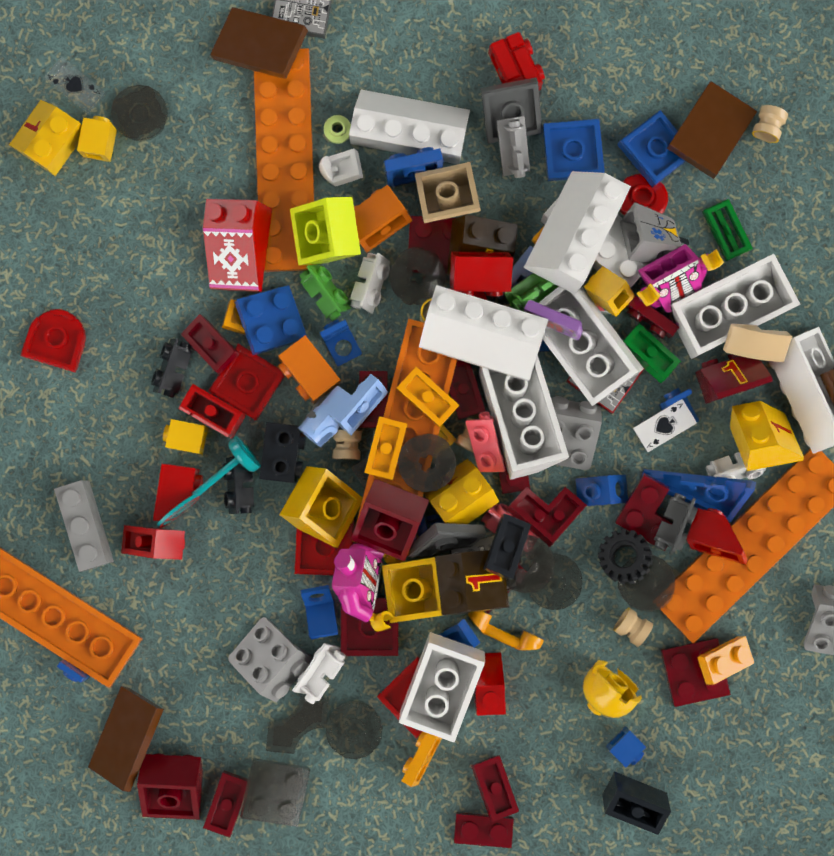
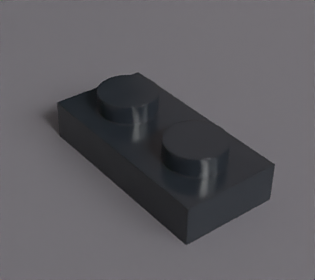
M507 514L501 515L483 570L512 580L531 524Z

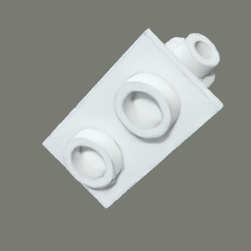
M368 253L367 257H363L358 277L366 279L365 283L355 282L349 299L351 307L356 309L363 308L373 314L375 307L380 303V291L384 280L388 278L390 273V261L380 253H377V255Z
M740 452L734 454L736 464H733L730 457L726 456L710 461V465L706 466L708 476L743 479L746 477L748 479H755L766 471V468L747 471Z
M323 643L315 652L313 660L307 669L299 676L298 682L292 691L306 694L304 698L311 704H314L315 701H320L330 685L323 677L327 675L330 679H334L345 664L344 658L346 655L340 651L341 648Z

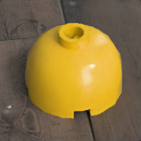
M598 660L588 671L583 682V691L588 702V708L598 716L604 715L611 718H620L627 715L642 699L641 695L637 697L635 694L639 690L637 685L618 668L617 675L605 667L608 662Z

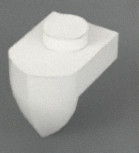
M354 148L329 157L324 156L319 163L321 175L334 186L363 178L359 153Z

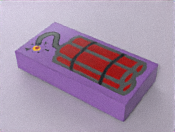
M528 300L524 308L525 312L549 319L546 327L579 341L583 333L581 321L535 301Z

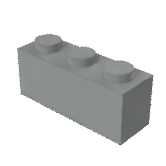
M80 480L55 488L54 491L79 572L114 562L90 481Z

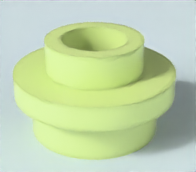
M331 116L324 124V134L332 143H343L349 139L351 124L344 116ZM335 125L343 127L339 133L334 132L332 128Z

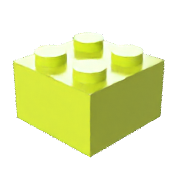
M352 197L323 198L290 209L298 265L325 264L361 254Z

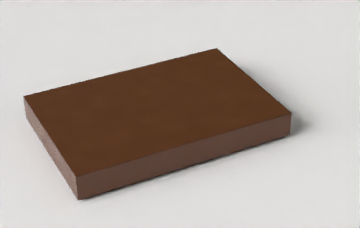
M232 7L210 56L213 60L286 79L308 30L302 24Z
M710 81L667 149L714 179L757 111Z
M121 686L88 768L120 790L131 792L164 709L132 689Z

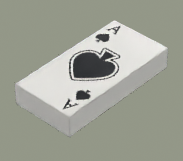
M683 399L635 426L633 430L646 451L649 452L697 422Z

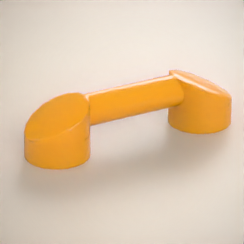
M484 611L468 613L470 620L482 634L517 650H537L541 648L544 639L524 630L521 637L518 638L490 625L489 622L492 615Z

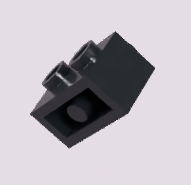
M266 422L259 479L296 484V478H300L303 472V461H299L300 450H305L307 439L302 431L298 429L299 426Z
M615 771L602 794L605 814L659 835L671 813L667 792Z

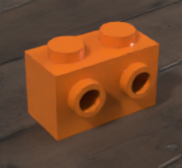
M388 184L382 189L374 191L361 204L354 206L359 243L366 253L412 221L406 208Z
M306 335L278 355L281 362L278 368L287 379L290 377L294 378L298 384L295 389L305 402L310 399L315 404L320 397H324L341 382L340 378Z

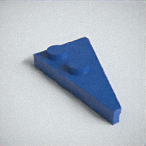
M644 469L641 475L642 477L645 473L668 486L669 491L667 494L674 497L675 493L681 494L686 497L685 502L687 503L695 498L694 507L704 510L714 508L721 511L729 523L755 491L756 482L751 480Z

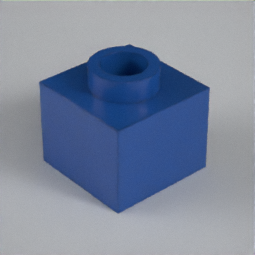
M625 726L606 745V748L626 768L629 764L635 765L643 757L644 753L642 751L646 746Z

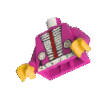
M684 244L638 270L647 287L642 288L637 292V295L646 306L650 305L654 308L661 306L665 312L670 313L672 312L671 305L702 289V282L707 270L711 271L720 267L724 261L717 249L710 254H702L698 258Z
M356 543L351 545L349 549H340L335 557L332 588L340 600L345 613L366 623L371 621V626L375 631H383L391 628L384 621L393 619V615L389 611H383L378 614L373 613L383 565L381 559L384 558L387 564L401 563L403 561Z

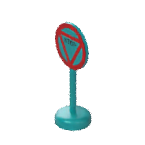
M234 436L228 443V447L235 458L198 487L192 496L167 513L157 523L159 529L165 527L198 501L202 493L239 463L250 472H254L261 467L256 456L241 439Z

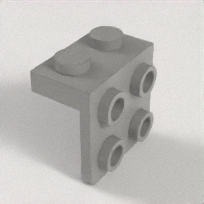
M561 396L551 397L569 455L568 459L555 465L582 470L590 469L602 424L601 406L596 404L592 406L589 401H582L580 403L569 401Z
M814 584L811 595L816 610L803 642L804 648L808 651L834 655V586Z
M263 617L229 655L228 660L260 695L277 703L280 698L288 693L289 687L301 673L307 669L313 657L305 650L294 645L269 619Z

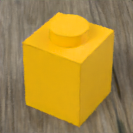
M93 116V119L83 117L77 151L85 158L111 162L117 129L108 118Z
M604 266L596 274L592 275L584 286L592 301L615 317L635 297L627 281Z
M171 419L170 425H166L163 432V441L166 442L165 447L203 455L209 427Z

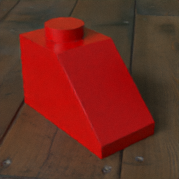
M161 464L153 521H160L173 508L192 496L193 492L203 484V475H199L200 469Z
M698 508L686 538L690 548L746 565L747 557L726 516L714 508H708L707 510Z
M124 525L121 553L154 559L182 560L185 548V531Z
M501 652L485 653V664L474 690L477 716L506 714Z

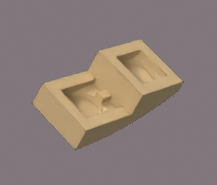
M731 324L723 350L727 353L747 358L784 362L792 335L787 331L761 330L757 325Z

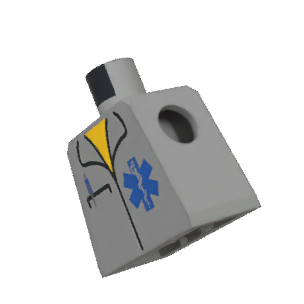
M634 202L620 221L628 258L631 261L652 263L684 244L689 247V240L678 235L675 221L672 218Z

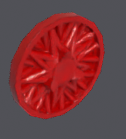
M642 174L629 176L622 181L631 186L619 210L624 216L634 202L661 214L664 213L668 204V192L663 183L659 182L652 187Z

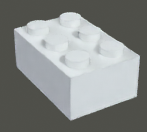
M430 632L401 707L399 723L455 742L484 667L485 652Z

